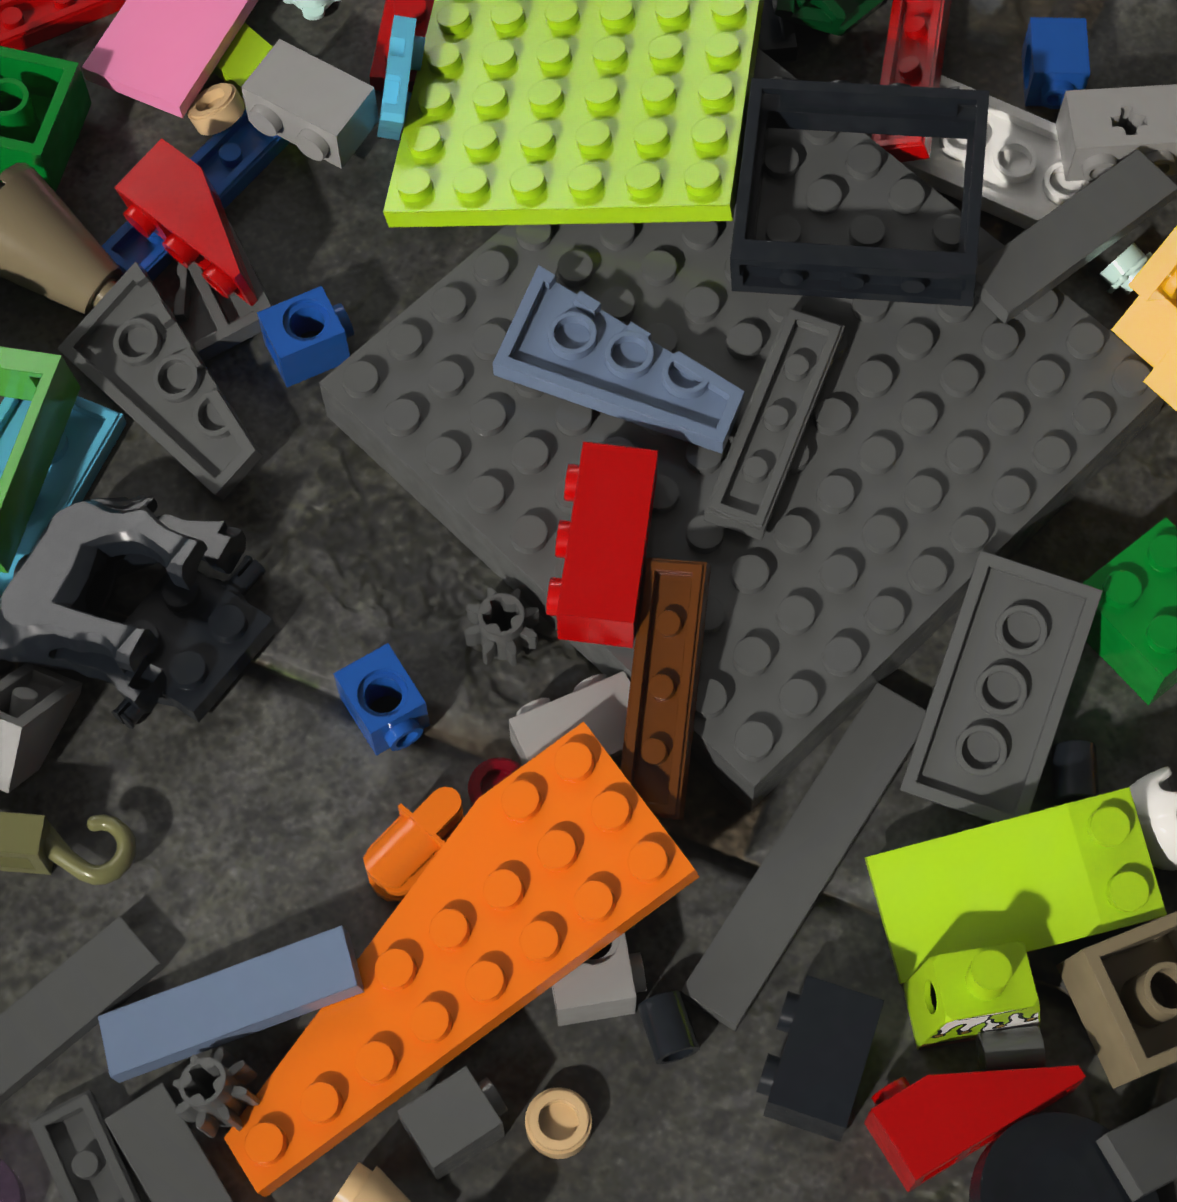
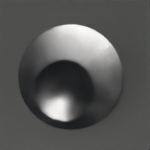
M1044 1112L1031 1115L1014 1123L996 1136L980 1155L971 1177L969 1202L1132 1201L1096 1143L1099 1138L1110 1132V1130L1088 1118L1064 1112ZM1155 1190L1134 1202H1160Z

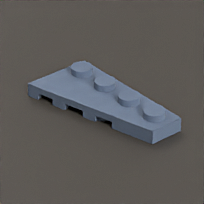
M538 265L493 361V374L497 377L721 454L725 449L744 403V390L682 352L671 353L652 341L651 333L633 322H630L627 326L601 310V303L581 290L578 294H575L557 283L556 275Z

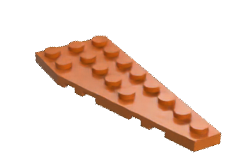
M584 721L477 799L357 959L365 992L323 1007L318 1011L255 1095L260 1099L259 1105L247 1106L240 1115L243 1128L237 1130L232 1126L225 1135L224 1140L258 1194L267 1197L699 878L695 868Z

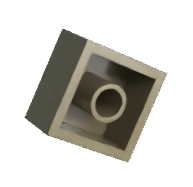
M1177 911L1084 948L1056 965L1113 1089L1177 1062Z

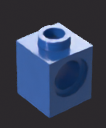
M1030 17L1021 51L1025 106H1045L1050 109H1060L1065 91L1084 90L1088 83L1090 62L1086 18Z
M322 286L257 312L264 343L287 388L333 369L350 357L347 338L354 335L351 321L341 303L331 305ZM306 332H320L318 335L311 338L300 337L302 334Z
M389 643L333 673L339 697L376 756L389 748L392 751H398L410 746L421 737L423 729L430 726L426 702ZM391 696L401 701L394 710L387 713H378L370 709L372 703L381 697Z

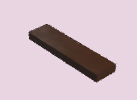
M644 558L621 771L656 818L684 821L711 565L707 562Z

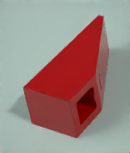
M161 138L114 187L128 207L123 212V216L143 236L149 238L153 233H156L164 239L162 245L165 250L184 267L188 268L194 262L204 270L202 273L203 278L223 297L229 298L234 293L250 306H253L258 300L218 194L199 165Z

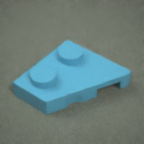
M394 15L377 137L399 140L412 95V92H408L410 70H421L425 37L415 35L416 18Z

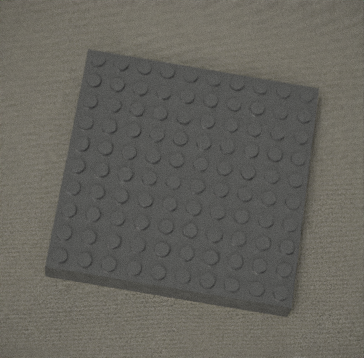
M757 48L753 78L782 79V77H787L792 80H798ZM768 128L756 240L958 252L961 210L865 133ZM736 204L733 221L505 225L319 382L326 415L513 590L516 588L520 589L521 598L531 607H538L539 614L556 630L557 618L556 616L546 615V603L550 578H562L565 558L555 557V547L559 520L571 521L574 502L564 501L568 464H580L583 442L658 450L657 483L646 558L707 562L711 565L691 756L750 811L868 698L877 683L882 684L961 607L981 550L1010 560L1158 416L1164 400L1143 382L1154 368L1125 342L1056 287L1006 324L975 294L973 306L969 307L732 291L730 254ZM982 227L979 229L977 265L1004 246ZM538 265L556 275V282L575 294H578L581 290L600 302L601 310L627 326L630 322H633L651 333V340L671 353L682 352L745 391L744 403L722 454L497 377L493 374V361ZM789 307L844 325L845 330L763 540H759L704 521V510L784 315ZM567 640L603 674H607L610 677L625 671L629 681H631L634 647L627 648Z

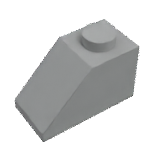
M28 662L0 680V791L10 793L40 769L79 698L83 683Z

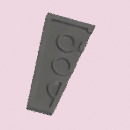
M135 261L57 349L214 495L224 501L260 461L263 455L146 270Z

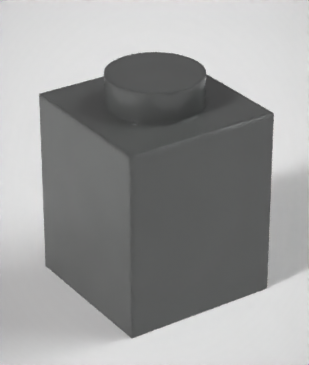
M465 1066L397 1112L402 1126L438 1181L505 1137L503 1122L500 1116L506 1113L508 1109L491 1081L485 1077L476 1082Z

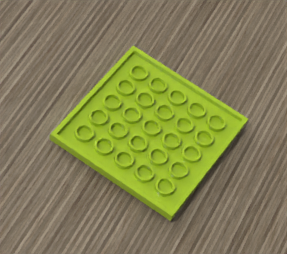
M434 0L425 37L421 70L417 71L383 210L388 227L733 221L743 154L751 78L754 77L764 0Z

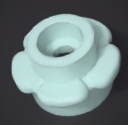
M1132 243L1099 274L1110 286L1107 292L1112 294L1118 288L1126 296L1132 292L1133 289L1128 286L1129 283L1151 258L1152 253L1148 252L1145 255L1135 243Z

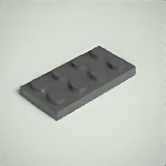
M981 550L899 791L992 823L1029 814L1103 590Z

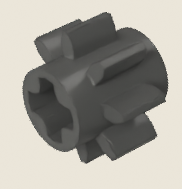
M492 587L487 588V598L483 600L480 606L468 604L466 607L467 618L474 624L464 630L467 646L481 644L483 648V663L486 665L495 658L499 660L508 659L512 666H516L517 655L524 647L528 649H537L538 647L537 634L530 629L540 623L538 607L524 609L521 604V590L518 588L511 595L496 593ZM504 622L508 630L500 631L496 623Z
M223 1047L217 1049L214 1058H198L193 1054L190 1057V1064L184 1069L180 1079L174 1080L172 1084L179 1090L184 1100L177 1106L175 1113L189 1124L196 1123V1128L209 1138L215 1137L219 1126H233L237 1130H241L243 1124L240 1115L247 1106H255L260 1103V1099L252 1093L248 1085L258 1074L243 1060L236 1062V1058Z

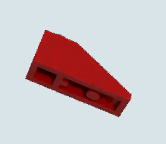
M1079 1065L932 1074L923 1077L912 1085L909 1084L906 1077H901L871 1097L876 1106L871 1108L864 1124L906 1191L910 1192L986 1146L1014 1123L1040 1113L1073 1093L1086 1078V1075Z

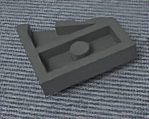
M230 222V228L258 300L253 306H250L234 293L229 298L223 297L203 278L202 273L204 270L194 262L188 268L179 262L177 265L180 288L175 294L174 316L179 321L180 326L203 362L261 333L257 312L273 306Z

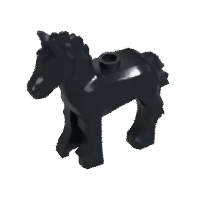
M144 494L129 500L127 497L84 500L60 510L52 517L31 552L24 555L18 561L13 579L0 596V659L11 662H28L55 670H74L86 677L110 682L116 686L117 690L128 702L143 713H151L166 687L167 677L163 669L149 664L145 657L153 654L160 642L149 629L101 617L107 607L117 577L160 563L166 568L174 585L191 590L197 579V570L201 560L207 562L216 571L232 574L246 550V537L243 531L228 527L225 521H189L166 514L156 517L153 513L157 510V501L153 496L146 497Z

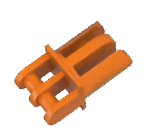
M452 787L438 788L413 813L402 803L398 805L399 816L368 848L367 853L363 857L370 886L377 896L386 901H400L405 897L464 818L462 800L457 790Z

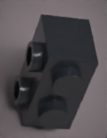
M809 975L806 977L801 995L788 991L776 1028L777 1030L789 1033L781 1057L768 1053L756 1091L757 1093L769 1096L763 1116L840 1142L849 1121L885 1000Z

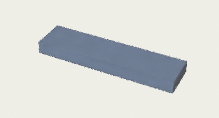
M341 925L99 1015L98 1020L110 1077L121 1083L191 1057L193 1054L202 1053L364 993L349 932Z

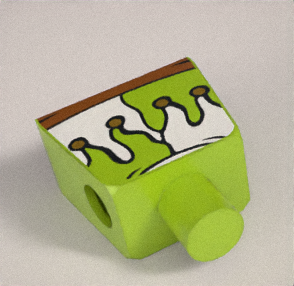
M1022 941L930 957L902 986L917 1050L975 1040L978 1032L1036 1024L1040 1027L1039 999L1025 944ZM932 994H936V1010L932 1004Z

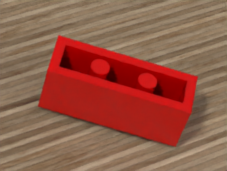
M583 442L580 464H568L564 501L574 502L571 521L559 520L555 547V557L565 558L562 578H550L546 603V615L556 616L558 639L627 648L634 647L644 558H646L657 483L658 450Z

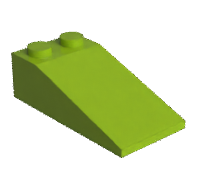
M1130 787L865 857L899 984L905 983L930 957L939 954L1014 941L1024 942L1026 952L1167 915Z

